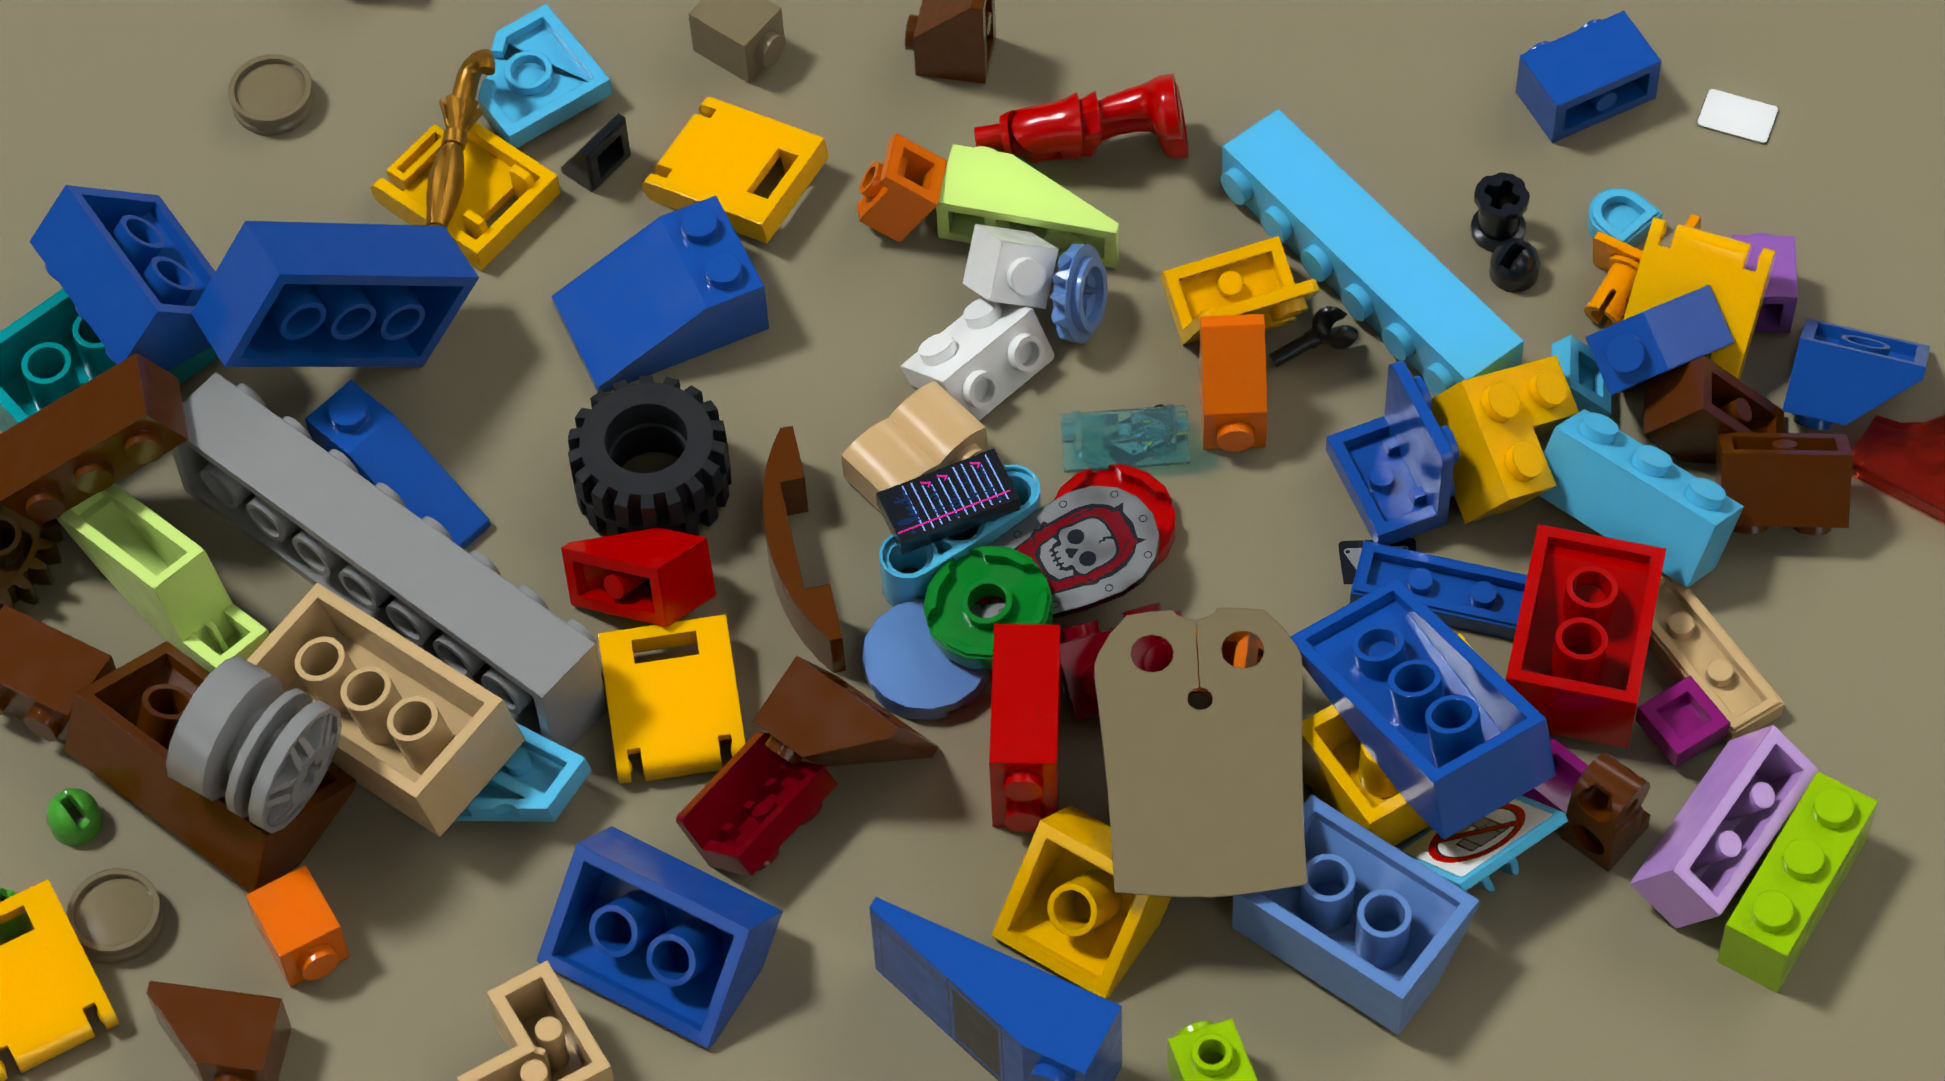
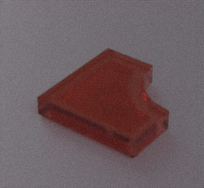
M1876 415L1852 450V476L1945 524V415L1927 422H1897Z

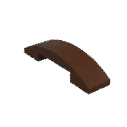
M793 426L780 428L772 445L763 484V519L771 575L783 610L805 646L831 672L846 671L843 637L831 586L826 584L805 589L788 515L809 512L806 482Z

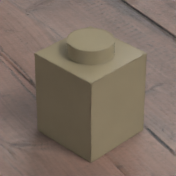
M701 0L689 13L693 51L747 83H750L764 67H770L776 63L784 50L786 41L784 37L782 8L768 0Z

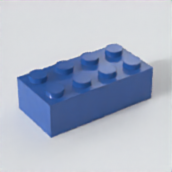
M245 221L191 314L224 367H424L479 277L445 226Z

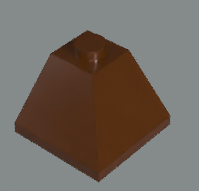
M799 656L795 657L752 721L771 734L765 745L795 766H798L803 758L825 767L932 758L939 746L841 677Z

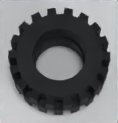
M639 376L640 383L628 385L626 379L613 383L614 392L608 395L600 390L590 398L592 409L581 407L575 416L576 428L570 429L568 436V457L577 503L582 515H588L589 525L598 533L607 529L608 536L657 527L698 536V525L702 523L710 527L718 518L717 507L726 506L730 496L728 485L732 484L726 430L723 420H719L717 407L711 400L703 402L702 391L692 385L685 390H681L679 380L666 377L662 384L654 383L653 376ZM649 452H663L678 457V460L669 467L652 473H636L622 468L630 459Z

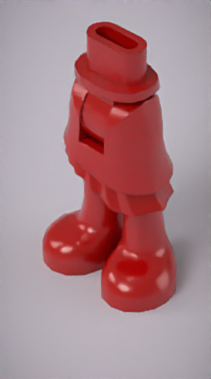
M1174 73L1159 75L1141 85L1109 95L1099 101L1096 91L1080 100L1076 92L1067 98L1053 103L1011 110L999 116L998 124L974 127L976 147H989L997 152L1013 154L1017 158L1023 155L1026 160L1034 163L1062 159L1078 160L1080 157H1092V154L1096 153L1097 147L1101 145L1102 141L1133 132H1151L1155 134L1165 154L1170 158L1181 159L1189 157L1183 105Z

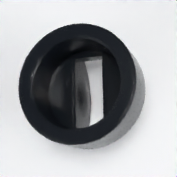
M1509 238L1499 243L1493 251L1490 260L1489 274L1492 282L1498 288L1507 292H1522L1531 288L1536 283L1539 275L1540 259L1537 249L1521 238ZM1511 257H1516L1510 270L1504 267Z

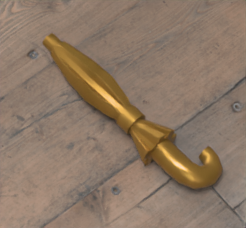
M488 49L474 51L463 61L457 73L452 94L446 95V100L441 99L439 102L446 129L443 133L442 148L437 153L428 174L426 226H445L447 229L457 208L464 187L463 151L466 147L467 133L484 112L477 108L479 102L475 100L478 84L482 74L493 75L495 73L496 63L494 55Z

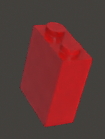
M994 624L989 751L992 827H1007L1012 831L1021 833L1035 832L1040 820L1059 811L1062 707L1060 625Z

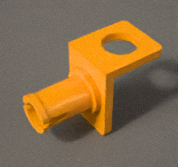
M1691 214L1685 226L1701 230V217ZM1600 231L1593 238V263L1597 267L1608 271L1592 300L1587 303L1584 312L1597 325H1600L1604 315H1606L1608 320L1604 328H1607L1622 321L1643 251Z

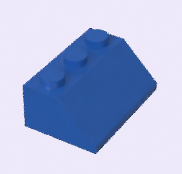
M65 185L29 242L44 261L49 275L60 283L75 304L77 314L90 325L103 343L107 356L117 365L138 353L164 370L169 371L212 347L191 312L213 277L215 270L161 197L152 194Z
M611 826L576 843L536 962L541 964L548 960L554 971L709 1048L714 1045L762 971L783 911Z

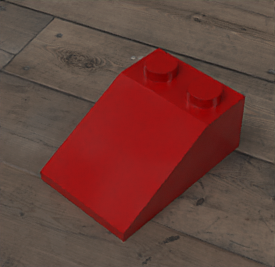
M1538 524L1505 680L1547 719L1549 734L1628 749L1666 548Z

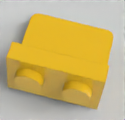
M1279 236L1163 271L1159 275L1182 345L1200 340L1201 316L1264 314L1265 331L1295 321V315L1307 311L1306 302L1320 291L1316 279L1295 284Z

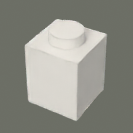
M975 224L962 284L991 302L1046 309L1059 249L1032 232Z

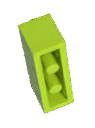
M1818 771L1816 772L1726 923L1717 959L1718 963L1778 993L1867 841L1878 803L1877 800Z

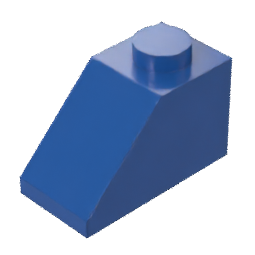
M1711 285L1645 310L1585 337L1610 395L1626 391L1699 357L1706 356L1735 343Z

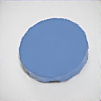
M920 598L897 604L876 619L864 640L862 666L867 684L875 692V698L886 709L907 719L937 720L948 717L949 711L958 709L962 705H964L965 709L976 701L989 681L990 670L967 668L948 659L932 641L923 610L925 599Z

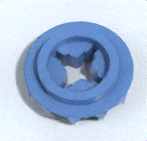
M1072 243L1068 250L1059 257L1058 272L1052 276L1054 288L1053 293L1049 297L1053 300L1051 318L1053 323L1057 324L1056 330L1060 339L1069 340V342L1085 343L1100 325L1105 312L1108 291L1105 266L1094 246Z

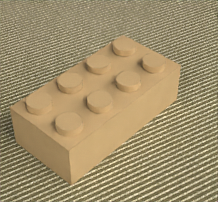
M319 583L313 586L247 659L250 663L282 680L283 693L298 688L313 698V702L320 700L341 712L342 728L338 746L331 762L357 780L356 783L438 837L444 834L525 741L503 699Z

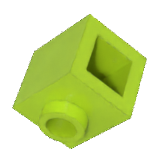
M1232 1018L1215 1024L1211 1021L1195 1022L1181 1029L1176 1036L1167 1039V1069L1172 1081H1258Z

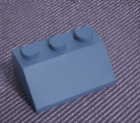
M1311 794L1304 803L1307 885L1233 896L1232 928L1399 1036L1438 985L1479 907L1480 900Z

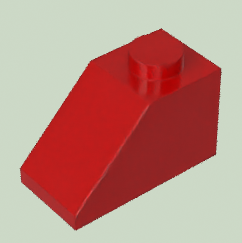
M657 527L569 542L561 547L570 602L573 606L668 627L717 596L706 537Z

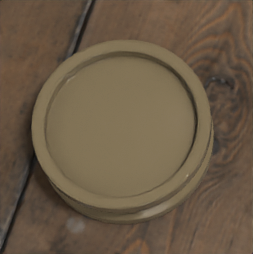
M270 54L251 59L237 69L229 83L228 95L236 120L245 129L256 134L279 135L289 132L304 123L314 108L315 94L308 70L296 59L285 55Z
M107 869L88 877L75 889L67 907V917L86 955L94 960L105 963H121L141 956L156 943L164 925V909L156 888L144 875L130 869Z

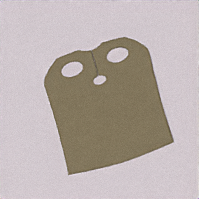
M1217 608L1215 613L1205 618L1196 619V627L1195 619H1187L1176 615L1173 610L1126 615L1108 636L1094 664V678L1108 789L1114 892L1151 896L1212 898L1307 885L1302 764L1303 664L1297 645L1283 626L1263 609ZM1196 627L1200 688L1209 691L1213 698L1212 704L1203 710L1194 709L1187 700L1189 693L1199 688ZM1241 631L1250 632L1262 641L1264 654L1259 663L1248 668H1236L1227 663L1222 655V644L1233 633ZM1150 635L1160 636L1169 642L1173 649V659L1168 667L1157 672H1146L1139 669L1133 663L1131 658L1132 647L1142 637Z

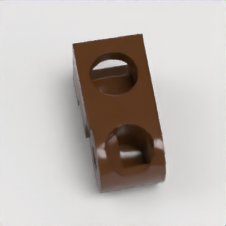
M1601 753L1585 769L1572 790L1566 812L1568 822L1563 825L1561 839L1609 872L1649 826L1651 815L1643 810L1642 803L1649 792L1650 783L1608 753ZM1585 827L1590 830L1602 844L1589 837L1583 828Z

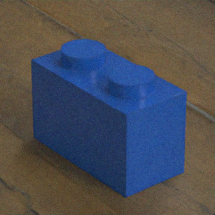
M1622 11L1603 20H1591L1573 33L1552 42H1540L1531 47L1526 53L1520 55L1516 93L1550 141L1554 143L1655 99L1662 61L1626 12Z

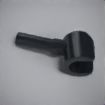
M1326 306L1320 308L1312 320V329L1269 355L1277 368L1323 343L1336 349L1350 347L1356 341L1358 331L1351 326H1346L1331 335L1333 324L1345 318L1347 313L1337 307Z

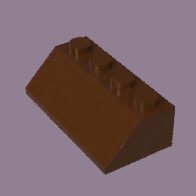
M168 641L75 692L64 751L250 892L284 876L298 867L355 790L357 780L331 762L318 788L301 812L285 828L271 834L251 823L249 816L242 818L229 811L225 796L212 801L168 777L166 760L175 728L193 694L210 673Z

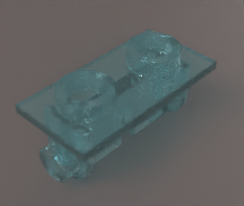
M1168 404L1165 407L1093 412L1073 411V413L1059 414L1064 473L1081 472L1092 468V471L1109 470V465L1125 464L1134 468L1190 464L1187 436L1189 435V421L1185 405L1174 406V404Z

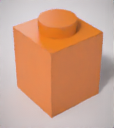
M306 865L245 895L255 925L290 987L304 980L322 978L333 971L339 962L350 957L341 926Z

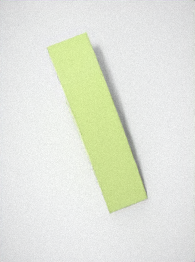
M116 483L69 509L57 518L83 552L146 622L165 641L171 643L210 673L224 660L237 655L247 660L270 635L268 629L232 603L205 549Z

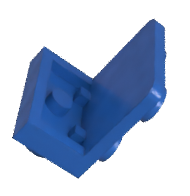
M1403 360L1389 364L1384 416L1326 437V452L1371 538L1375 543L1390 545L1446 525L1448 523L1450 497L1455 496L1456 493L1453 468L1454 463L1459 461L1457 442L1450 428L1447 425L1440 427L1432 414V400L1426 383L1421 376L1412 377Z

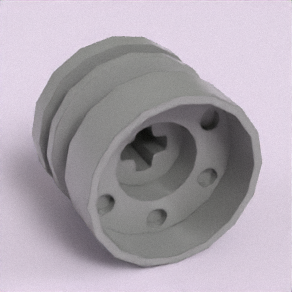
M238 655L226 659L209 673L195 691L178 721L167 754L166 767L168 777L212 801L225 796L229 811L242 818L249 816L251 823L272 834L285 828L301 812L326 774L338 746L342 728L341 712L320 700L313 702V698L298 688L283 693L282 680Z

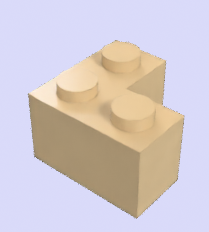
M548 960L487 991L495 1026L509 1050L457 1077V1081H614L609 1062Z

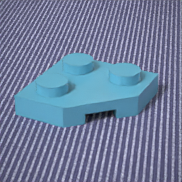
M544 4L496 31L491 48L496 63L495 73L487 75V78L482 80L478 102L479 108L484 111L482 115L499 136L515 148H519L612 95L613 92L611 79L551 8Z

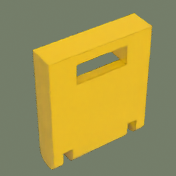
M706 97L699 106L700 114H693L656 164V174H649L642 183V189L645 195L652 201L675 210L716 195L735 232L768 243L828 160L829 154L825 138L724 101ZM781 157L785 175L768 199L753 194L778 158Z
M476 122L467 133L466 147L463 151L464 187L447 230L470 265L482 271L561 191L557 174ZM436 124L431 126L386 169L390 182L379 178L371 186V193L375 200L410 225L426 226L428 174L437 153L442 148L441 143L444 130ZM513 195L517 196L519 199L488 228L486 221Z
M1654 217L1623 320L1711 285L1735 343L1712 352L1710 360L1740 380L1777 251L1763 248L1757 260L1756 271L1746 269V265L1753 244L1678 224L1671 247L1662 246V242L1666 233L1667 221Z
M726 614L677 621L668 627L650 625L598 633L619 784L632 782L630 754L641 753L645 782L719 771L723 768L719 741L732 739V757L746 744ZM698 644L699 654L635 663L634 653Z
M49 879L0 902V925L26 913L33 927V930L0 945V1051L9 1048L21 1074L95 1038L84 1010L95 1005L97 1015L107 1030L120 1024ZM0 1059V1081H5L8 1079L6 1068Z

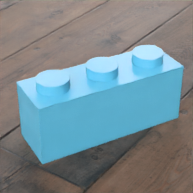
M1585 409L1554 428L1544 451L1557 486L1539 495L1541 498L1604 537L1666 548L1662 573L1686 588L1716 568L1744 508L1743 505L1726 496L1725 490L1720 485L1705 478L1695 477L1672 463L1671 457L1663 450L1641 444L1620 431L1618 425L1612 419Z

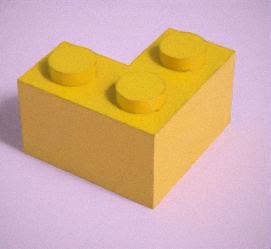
M1556 355L1462 380L1431 399V412L1440 427L1447 425L1458 445L1459 461L1454 463L1453 480L1456 489L1454 497L1465 524L1514 510L1557 486L1538 437L1577 414L1579 410Z

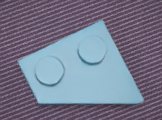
M516 723L525 741L455 821L555 822L592 772V769L585 757Z

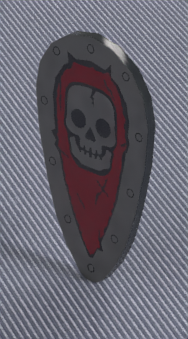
M1092 485L1068 492L1039 508L989 546L1010 547L1034 560L1041 568L1042 574L1047 578L1054 602L1052 618L1054 619L1085 611L1122 597L1144 582L1157 562L1160 536L1153 513L1139 497L1118 487ZM998 596L983 597L975 603L972 613L981 618L993 617L1003 610L1006 601Z

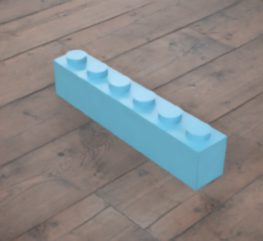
M1279 109L1222 146V175L1220 180L1229 198L1238 205L1244 204L1261 220L1264 230L1271 238L1279 236L1281 243L1284 242L1301 259L1305 270L1313 279H1316L1318 282L1324 281L1341 297L1344 307L1352 317L1358 321L1365 320L1382 337L1386 348L1396 359L1400 361L1406 360L1423 376L1428 389L1434 396L1439 395L1462 380L1521 365L1524 340Z

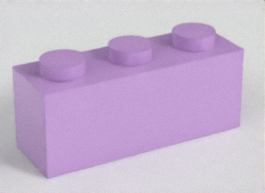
M1774 725L1729 740L1634 876L1630 885L1676 929L1720 916L1819 769Z

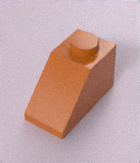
M1264 314L1200 317L1199 397L1203 450L1222 449L1228 452H1240L1253 447H1266L1268 411Z

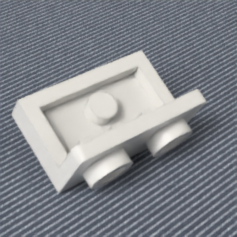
M983 297L970 303L965 308L963 315L944 331L926 339L919 346L918 352L900 365L910 386L919 389L932 381H936L977 420H981L1054 359V352L1033 308L991 302Z

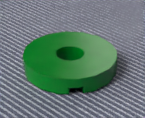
M984 545L970 549V555L963 556L957 561L953 557L938 569L927 586L923 610L932 641L948 659L967 668L992 670L994 624L1051 625L1054 602L1047 578L1042 574L1041 568L1031 557L1010 547ZM998 596L1006 601L1003 610L993 617L981 618L972 613L975 603L983 597Z

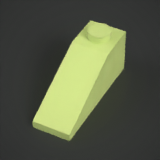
M956 144L952 145L938 205L936 206L938 238L971 243L975 224L1028 231L1059 249L1057 259L1068 250L1072 243L1090 244L1096 248L1105 267L1117 268L1119 261L1118 222L1013 154L997 152L992 148L984 146L973 148Z

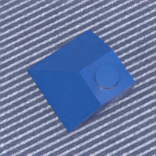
M1807 318L1800 336L1782 411L1795 414V423L1813 429L1831 430L1832 423L1845 426L1923 380L1930 346Z

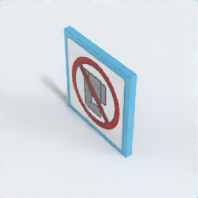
M1521 795L1446 839H1443L1430 827L1399 848V850L1464 891L1477 885L1493 892L1495 888L1489 878L1490 874L1500 868L1501 871L1512 876L1518 875L1519 865L1515 857L1568 822V819L1564 812Z

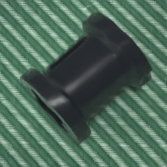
M1500 172L1492 176L1483 177L1476 185L1474 202L1478 207V211L1473 215L1470 230L1476 244L1486 251L1493 252L1499 243L1509 238L1524 239L1526 224L1522 215L1528 208L1530 194L1525 188V183L1522 179L1513 174Z

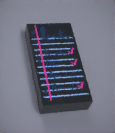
M994 448L876 493L877 506L902 555L1020 510V497Z

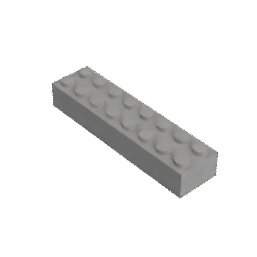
M215 372L183 402L189 440L172 449V453L184 491L311 584H321L503 699L516 723L567 749H570L608 710L603 686L604 677L600 671L596 650L598 645L593 635L582 624L572 619L564 622L550 612L545 601L533 589L526 585H520L517 588L504 579L488 557L476 550L468 553L453 542L448 531L438 521L429 516H425L423 519L419 518L405 507L399 495L389 486L381 482L373 485L359 475L355 465L343 453L336 449H331L327 452L312 441L308 431L297 420L290 416H285L283 419L266 408L262 398L248 385L240 383L235 386Z

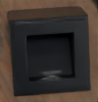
M618 113L597 131L561 166L562 173L590 192L594 189L596 190L631 156L625 117Z

